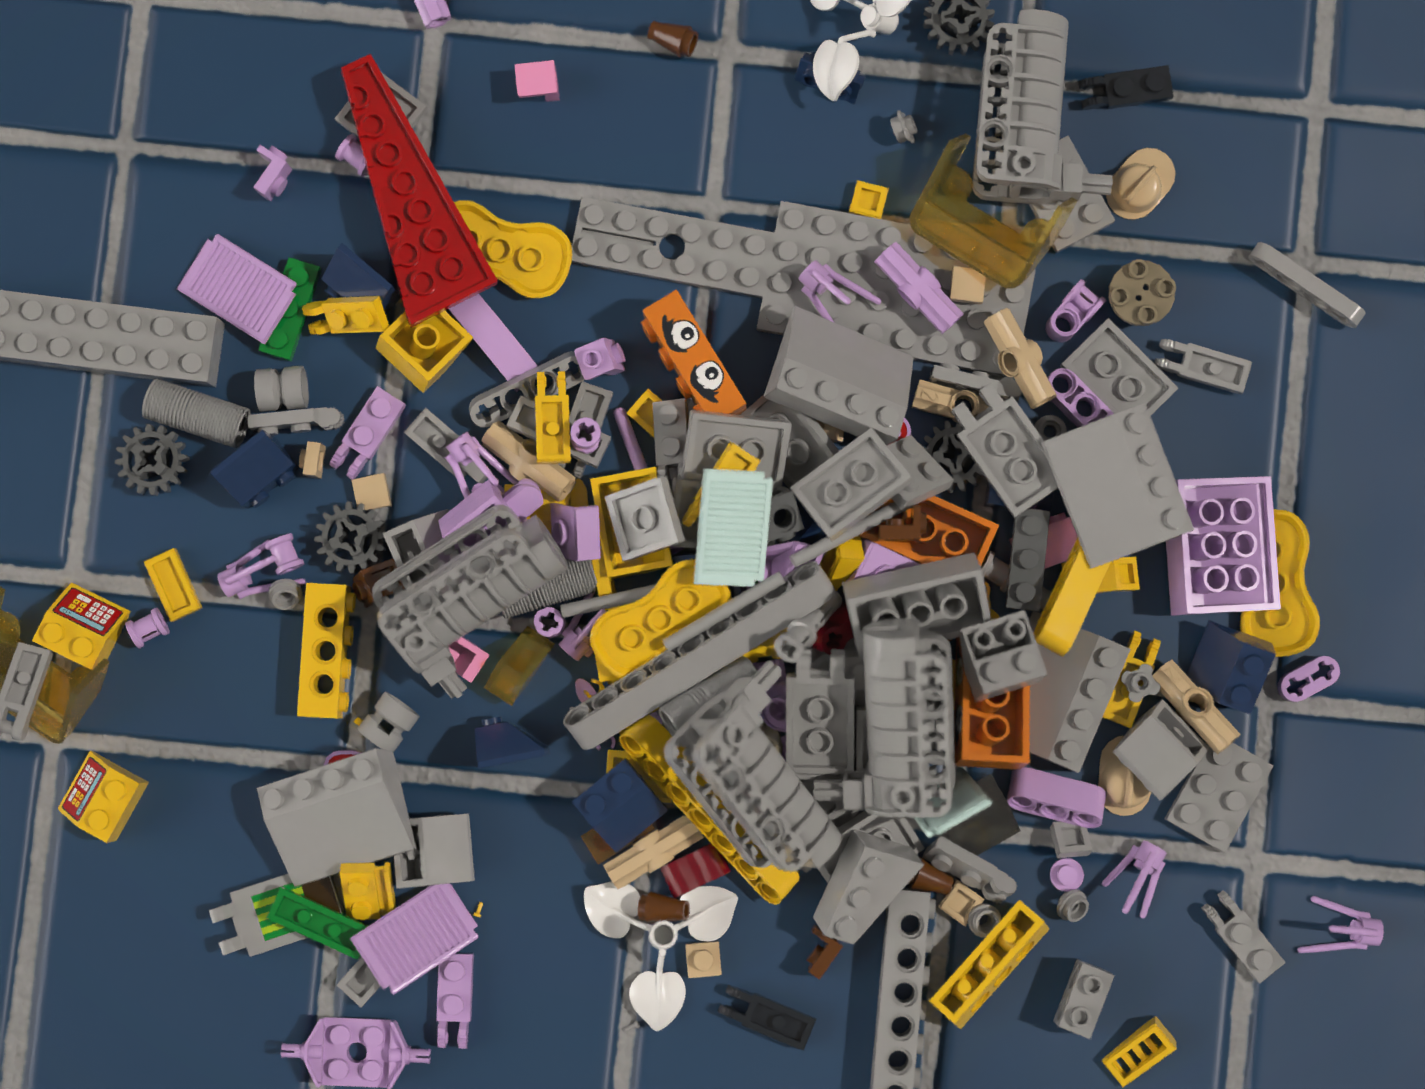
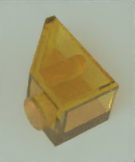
M527 626L496 664L484 688L512 706L528 686L555 643Z

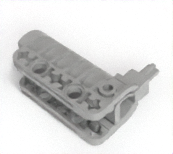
M1020 10L1017 24L998 23L989 30L982 68L972 184L975 195L980 199L1026 204H1046L1056 202L1057 200L1079 202L1081 193L1111 195L1112 175L1083 173L1084 164L1062 163L1063 154H1058L1069 27L1068 20L1062 15L1045 10ZM999 33H1005L1006 39L1011 41L999 43L998 40L993 38H998ZM996 64H1001L1000 75L994 74ZM995 87H1002L1000 97H994ZM998 106L996 118H992L993 107ZM995 127V137H988L989 128ZM989 151H996L995 159L989 160ZM988 169H992V174L988 173ZM978 182L997 184V186H992L990 191H984V185L978 184Z
M496 505L374 584L372 595L376 606L379 608L378 624L384 635L414 671L419 674L421 673L431 686L439 683L451 699L453 697L459 698L463 695L462 692L467 689V686L455 672L456 666L449 645L560 575L569 567L559 546L537 515L522 523L509 506ZM499 515L503 519L506 518L507 525L502 527L500 524H496L495 518ZM484 525L487 526V529L490 528L491 535L487 536L483 528ZM472 533L479 534L482 537L480 542L472 547L464 544L465 537ZM458 543L460 550L463 552L460 555L458 549L455 551L454 545ZM443 552L445 555L450 556V561L447 563L443 560L439 561L438 555ZM428 561H430L431 566H434L435 571L432 573L427 564ZM414 570H421L426 574L424 578L416 583L407 580L408 574ZM400 579L402 581L403 586L406 588L404 591L402 589V586L399 587L398 581ZM382 590L393 591L394 597L391 599L387 596L383 597Z
M887 619L870 623L863 628L869 763H867L865 771H845L843 780H814L813 797L815 800H843L844 810L866 809L867 813L882 817L944 816L951 809L956 780L950 643L940 635H919V620ZM932 644H938V648L945 650V653L926 650H930ZM931 677H935V685H928ZM927 699L941 700L940 707L934 709V701L927 702ZM935 718H937V732L928 734L929 732H935ZM938 741V751H931L932 743ZM937 765H943V773L936 775ZM940 797V799H946V801H942L940 807H934V803L927 801V799Z
M767 661L753 677H739L725 693L722 692L701 706L668 741L664 750L665 759L750 866L764 868L773 864L779 870L790 872L797 871L802 866L819 868L836 852L841 843L842 835L759 728L764 721L759 714L772 701L766 692L782 676L780 673L782 671L778 665H774L772 661ZM677 747H685L683 751L684 756L688 761H694V763L690 765L687 760L678 759L679 751ZM698 770L707 781L703 787H699L696 783ZM712 791L716 796H719L723 801V806L727 809V811L724 809H717L716 807L719 804L718 800L714 795L707 793ZM737 821L746 830L742 837H739L735 832ZM754 845L758 846L761 849V853L763 855L762 858L755 857L758 851L754 847Z

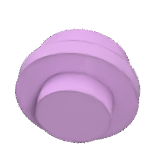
M1059 859L1050 869V880L1061 891L1069 892L1077 889L1083 882V869L1073 859Z

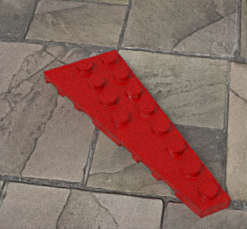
M368 54L341 67V73L406 318L412 328L497 285L498 280L371 54Z

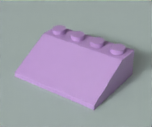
M1271 476L1175 480L1194 530L1166 540L1171 616L1281 609Z

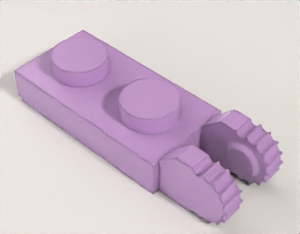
M377 386L342 439L343 443L333 455L329 463L330 466L337 469L344 462L351 448L356 450L360 455L350 465L347 472V477L352 480L355 479L368 459L371 460L406 407V404Z
M455 953L439 964L436 1021H439L438 1048H446L448 1043V1021L460 1022L457 1036L458 1047L467 1049L469 1022L472 1016L474 953Z

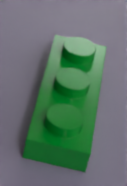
M288 257L283 275L297 283L296 287L292 290L296 296L266 344L260 343V352L292 362L307 317L303 314L302 307L312 301L322 271L321 267Z
M283 886L280 887L266 917L267 919L356 960L360 959L361 955L350 938L367 928L368 925Z

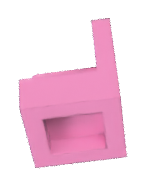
M554 60L514 64L517 94L520 98L544 95L546 102L559 101Z
M461 637L450 644L449 648L454 658L455 672L472 683L489 657V654L476 644Z

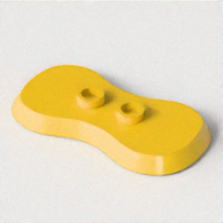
M454 201L498 280L507 284L517 293L529 298L548 297L561 288L567 278L572 261L571 242L562 230L548 223L508 222L498 218L485 207L473 201Z
M1273 509L1281 609L1241 612L1240 630L1243 633L1271 642L1276 653L1275 657H1282L1303 652L1315 642L1319 633L1320 618L1305 584L1304 569L1310 546L1308 530L1303 521L1294 513Z
M696 559L678 562L662 575L656 586L646 596L636 602L613 608L597 619L590 632L592 650L599 662L610 673L622 678L666 651L667 648L663 643V639L731 600L729 587L727 585L694 584Z

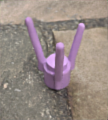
M817 260L809 264L799 276V280L805 285L801 291L810 298L820 315L834 322L815 292L821 295L828 289L845 304H850V298L832 284L834 280L877 305L881 303L880 298L836 273L827 264L822 266Z
M468 432L463 433L446 446L450 454L445 458L452 466L464 499L470 495V491L458 464L459 462L465 467L473 461L493 485L499 484L497 478L479 457L480 455L513 485L519 482Z
M266 540L236 562L227 565V570L217 574L219 584L227 597L237 594L242 599L252 594L269 592L271 584L248 588V585L252 584L250 574L276 561L277 557L272 555L247 568L243 565L266 549L264 544L270 540ZM303 578L294 580L298 582L300 585H304L306 583L305 579Z
M595 592L585 595L583 600L592 598ZM600 609L583 629L580 626L576 628L583 614L573 616L569 626L561 633L564 639L559 643V646L576 661H579L583 655L589 658L594 653L590 644L589 633L594 623L606 610Z
M1143 840L1140 847L1133 845L1128 855L1102 882V885L1107 887L1135 859L1136 861L1133 865L1141 870L1122 911L1125 914L1129 912L1149 874L1151 879L1140 911L1141 918H1145L1160 873L1166 864L1163 860L1167 854L1164 850L1146 840Z
M1312 896L1311 901L1316 904L1357 918V920L1351 921L1350 927L1336 925L1329 927L1331 932L1349 934L1350 939L1354 941L1298 947L1297 952L1315 953L1354 948L1366 950L1368 945L1379 946L1383 939V923L1380 919H1371L1369 912L1357 911L1332 901Z

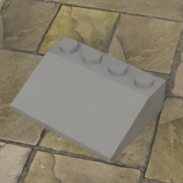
M794 306L763 398L857 437L872 427L881 440L888 445L898 439L907 411L914 356Z
M1145 403L1041 443L1090 569L1194 530Z
M1032 611L1029 618L1032 632L1041 616V613ZM1081 628L1071 648L1063 657L1037 644L1048 675L1039 683L1030 685L1029 753L1076 773H1079L1131 650L1128 647Z
M373 749L257 788L265 824L294 887L339 874L341 863H373L416 849L393 751Z

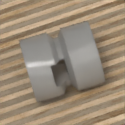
M304 366L284 367L281 374L272 368L256 369L254 388L256 403L260 412L276 411L281 408L282 404L288 410L305 409L308 407L309 391Z
M385 691L374 705L375 714H368L357 730L382 750L393 751L394 753L403 741L401 733L403 731H410L420 716L404 702ZM382 719H385L394 726L391 732L379 724Z

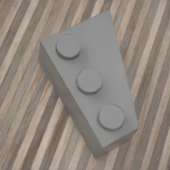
M853 829L813 915L823 935L854 944L924 864L912 847Z

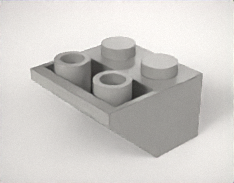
M449 509L411 520L382 533L397 567H400L443 539L438 520L447 514ZM443 552L438 555L439 561L443 560L445 563L450 561L449 555H445ZM428 561L427 564L432 573L435 571L434 566H431L430 561ZM414 570L408 574L407 580L416 583L424 578L426 574L421 570Z
M1025 610L960 630L964 672L975 702L1039 683L1048 675Z
M1162 699L1135 721L1112 752L1124 766L1128 767L1139 778L1146 789L1151 791L1159 800H1162L1199 764L1210 747Z
M469 814L409 819L416 849L394 856L396 888L475 881Z

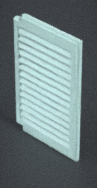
M704 468L694 584L754 587L755 580L759 582L764 580L773 478H764V472Z
M963 767L955 769L956 780L949 812L941 817H913L927 837H932L935 834L939 835L991 805L992 802ZM932 797V799H927V801H932L934 807H940L941 802L946 801V799Z

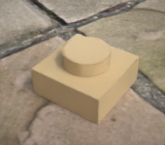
M307 441V447L301 450L299 458V468L303 469V475L310 478H322L326 446L321 443Z
M719 940L685 944L688 978L722 975Z

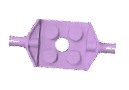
M321 1017L306 1042L304 1041L302 1044L282 1043L281 1050H283L281 1058L290 1057L304 1060L316 1087L329 1085L392 1089L406 1064H410V1062L430 1064L431 1049H411V1046L407 1045L397 1021L390 1019ZM358 1042L366 1047L367 1055L365 1059L357 1061L351 1058L349 1047L352 1043Z

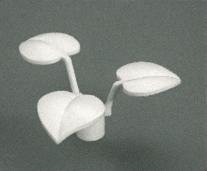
M810 0L814 7L822 11L833 10L840 2V0ZM845 0L862 9L860 19L867 30L841 36L838 43L832 40H825L817 49L813 60V74L819 89L827 98L837 101L842 91L854 79L858 70V51L854 45L847 43V41L867 36L875 37L876 32L885 35L891 34L897 28L898 14L912 0H872L873 3L870 5L858 0Z
M612 881L586 887L584 890V905L586 913L597 931L606 937L622 938L628 933L630 924L647 930L651 945L659 949L656 973L646 971L639 974L631 984L629 995L634 1010L654 1031L665 1028L681 1010L686 994L684 981L678 973H663L666 949L676 942L677 931L687 925L690 935L699 941L710 942L719 939L731 924L738 896L721 887H697L683 894L680 900H686L690 904V914L687 921H681L675 925L668 921H660L652 926L635 919L638 915L640 895L630 884L618 890Z

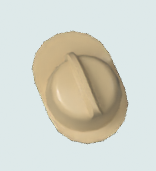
M1144 148L1132 154L1112 177L1111 195H1106L1109 207L1115 214L1124 219L1135 220L1145 217L1169 192L1175 181V168L1168 155L1153 148Z
M1119 736L1109 741L1102 750L1098 786L1106 791L1104 807L1113 814L1128 816L1141 811L1149 801L1151 791L1146 789L1139 778L1128 767L1124 766L1112 752L1124 737Z

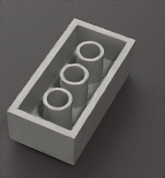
M974 552L842 582L853 639L859 659H864L863 628L876 621L916 619L919 620V635H940L948 640L960 637L961 629L991 620L982 568Z

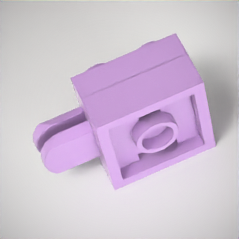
M524 478L504 494L488 479L438 520L442 537L445 538L496 505L509 506L523 523L528 520L527 517L542 506L543 496L538 484L531 479ZM500 515L495 518L496 524H500L502 527L507 525L506 518L503 519ZM484 525L483 528L487 536L491 535L490 528L487 529V526ZM472 533L465 537L464 544L472 547L480 542L482 537L479 534ZM458 543L454 545L455 551L458 549L460 555L463 552L460 550Z

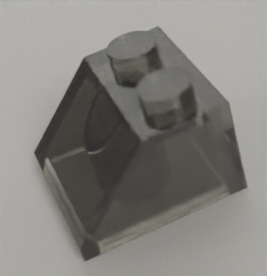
M985 773L974 779L991 800V805L944 831L949 841L976 856L1021 831L1008 802L991 773Z

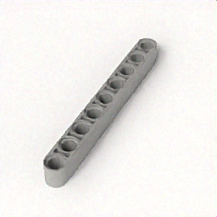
M812 561L795 569L783 577L786 582L785 584L670 652L668 650L664 651L574 707L566 714L563 724L582 749L588 750L598 746L784 630L792 621L803 618L831 600L835 594V588L820 564Z

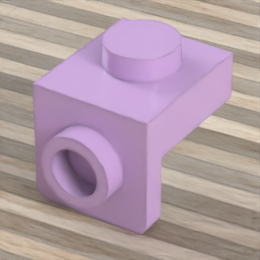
M259 145L257 152L269 161L270 164L255 184L254 189L271 201L274 196H279L286 188L288 183L286 178L292 171V168L286 162L288 156L279 149L271 146L268 150Z
M601 338L574 351L585 380H591L603 374L616 375L625 371L622 363L626 360L624 351L619 343L615 344L614 340Z

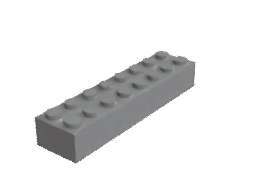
M0 290V361L152 380L158 378L168 382L216 387L225 323L218 317Z

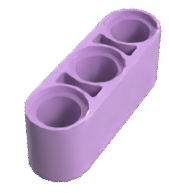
M1060 368L1048 376L1052 387L1054 378L1061 377L1067 381L1068 391L1066 393H1059L1055 390L1057 396L1051 401L1078 428L1114 414L1071 370ZM1078 401H1086L1090 404L1092 408L1090 416L1084 417L1077 412L1076 404Z
M1023 767L1020 770L1014 769L1012 771L1007 804L1021 812L1084 828H1097L1102 825L1106 791L1094 784Z

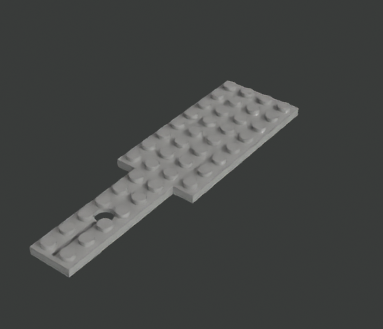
M582 197L573 238L571 263L761 298L762 303L757 331L784 336L794 306L822 317L810 298L801 291L805 285L799 280V276L814 260H817L822 266L827 264L836 273L881 299V303L877 305L834 280L832 284L850 298V304H845L828 289L821 295L817 292L815 294L835 323L914 356L913 360L938 365L949 363L958 366L960 369L982 371L991 375L1007 377L998 365V354L1000 351L983 321L998 311L1008 308L1024 335L1039 249L785 201L780 203L774 233ZM668 235H677L685 243V251L677 259H667L659 250L661 240ZM897 242L919 267H925L934 275L941 285L940 289L948 297L953 266L986 270L983 303L980 305L952 301L964 315L945 333L941 334L919 309H913L897 291L898 287L874 262L890 245Z

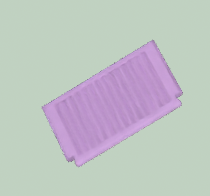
M217 234L213 241L207 239L177 287V290L261 343L266 344L296 296L292 290L296 287L297 283Z
M450 883L430 885L350 939L382 989L384 990L389 986L391 993L394 995L478 939V934L473 930L478 925Z

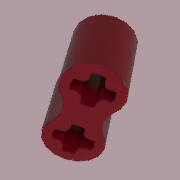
M842 601L840 608L817 631L816 641L810 647L831 655L832 649H844L846 643L853 638L846 601Z
M712 843L660 867L673 898L731 872L725 857Z

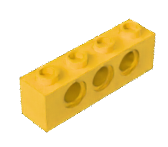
M306 583L297 716L342 719L343 712H348L349 693L344 692L345 679H350L351 659L346 658L347 646H352L354 636L353 626H349V613H354L356 596L355 593H351V586ZM328 609H334L338 616L336 624L332 627H326L322 621V616ZM331 642L335 647V655L332 659L326 661L321 657L320 649L324 643ZM324 675L330 676L333 680V688L327 694H323L318 688V681Z
M1018 900L929 1001L961 1030L1049 931V927L1045 921L1021 900Z

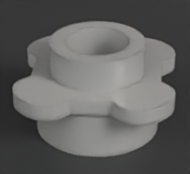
M899 110L897 111L898 116L890 119L894 134L899 143L907 140L914 143L913 134L917 133L914 120L911 115L906 116L904 112Z
M1141 664L1139 669L1132 672L1125 671L1121 676V681L1126 685V689L1129 692L1128 697L1133 702H1140L1142 697L1149 694L1156 695L1160 691V684L1155 682L1152 676L1153 668L1149 664ZM1139 680H1143V686L1138 685Z

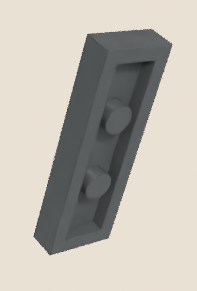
M1027 509L1014 518L1005 608L1040 611L1050 511Z

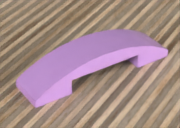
M479 294L449 308V311L464 329L473 336L474 341L507 381L537 367V364Z

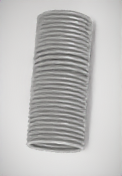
M158 378L149 385L142 405V416L145 419L153 420L154 422L177 428L178 430L225 444L235 449L241 445L248 430L247 417L251 415L249 408L201 392L199 393L198 391H191V389L162 381Z
M566 559L569 569L503 610V617L506 619L508 617L511 618V616L514 617V615L517 616L534 611L535 609L538 610V608L542 609L546 605L552 606V604L565 602V600L568 601L571 598L574 599L578 596L581 597V595L584 596V594L597 592V580L592 560L572 561Z
M744 656L724 666L715 674L713 673L704 681L702 680V682L693 686L692 689L690 688L689 691L686 690L685 693L659 708V714L665 727L673 737L707 701L722 692L725 693L739 677H753L758 670Z

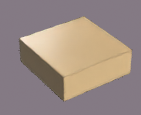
M953 266L949 299L955 302L981 305L984 299L986 270Z
M385 473L352 480L357 507L360 503L365 504L366 512L392 506Z
M956 879L948 895L943 897L937 907L966 927L971 910L975 906L982 904L985 899Z

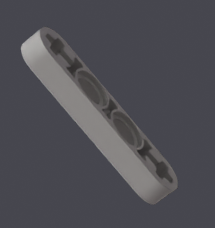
M1258 242L1250 253L1249 259L1253 264L1342 324L1356 328L1365 316V311L1358 304L1270 245Z
M574 351L564 353L473 398L469 404V413L472 421L480 427H490L497 421L509 418L516 404H509L505 400V395L510 389L521 390L523 397L535 402V396H537V388L535 387L537 372H545V374L550 375L553 379L552 385L545 390V396L557 395V374L553 369L558 367L559 371H566L569 369L568 363L571 361L578 365ZM579 366L577 374L573 375L571 371L565 372L566 390L585 380ZM497 396H499L501 405L504 408V410L500 411L498 405H496V401L494 398ZM484 404L487 408L492 407L489 409L490 415L484 418L482 414H478L480 412V405Z

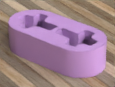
M1319 656L1287 672L1279 679L1277 687L1279 695L1290 702H1299L1314 695L1337 681L1340 675L1339 664L1329 656ZM1319 663L1330 666L1331 670L1327 672L1328 679L1325 677L1312 679L1311 675L1319 670ZM1289 679L1293 681L1306 680L1307 683L1298 688L1299 695L1287 692L1286 688L1290 686Z

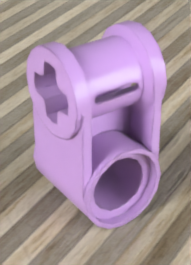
M1080 279L1062 300L1063 303L1046 323L1047 335L1055 342L1062 343L1072 338L1106 301L1104 297H1097L1084 286L1085 281L1083 279ZM1056 319H1066L1070 323V331H1060L1056 327Z

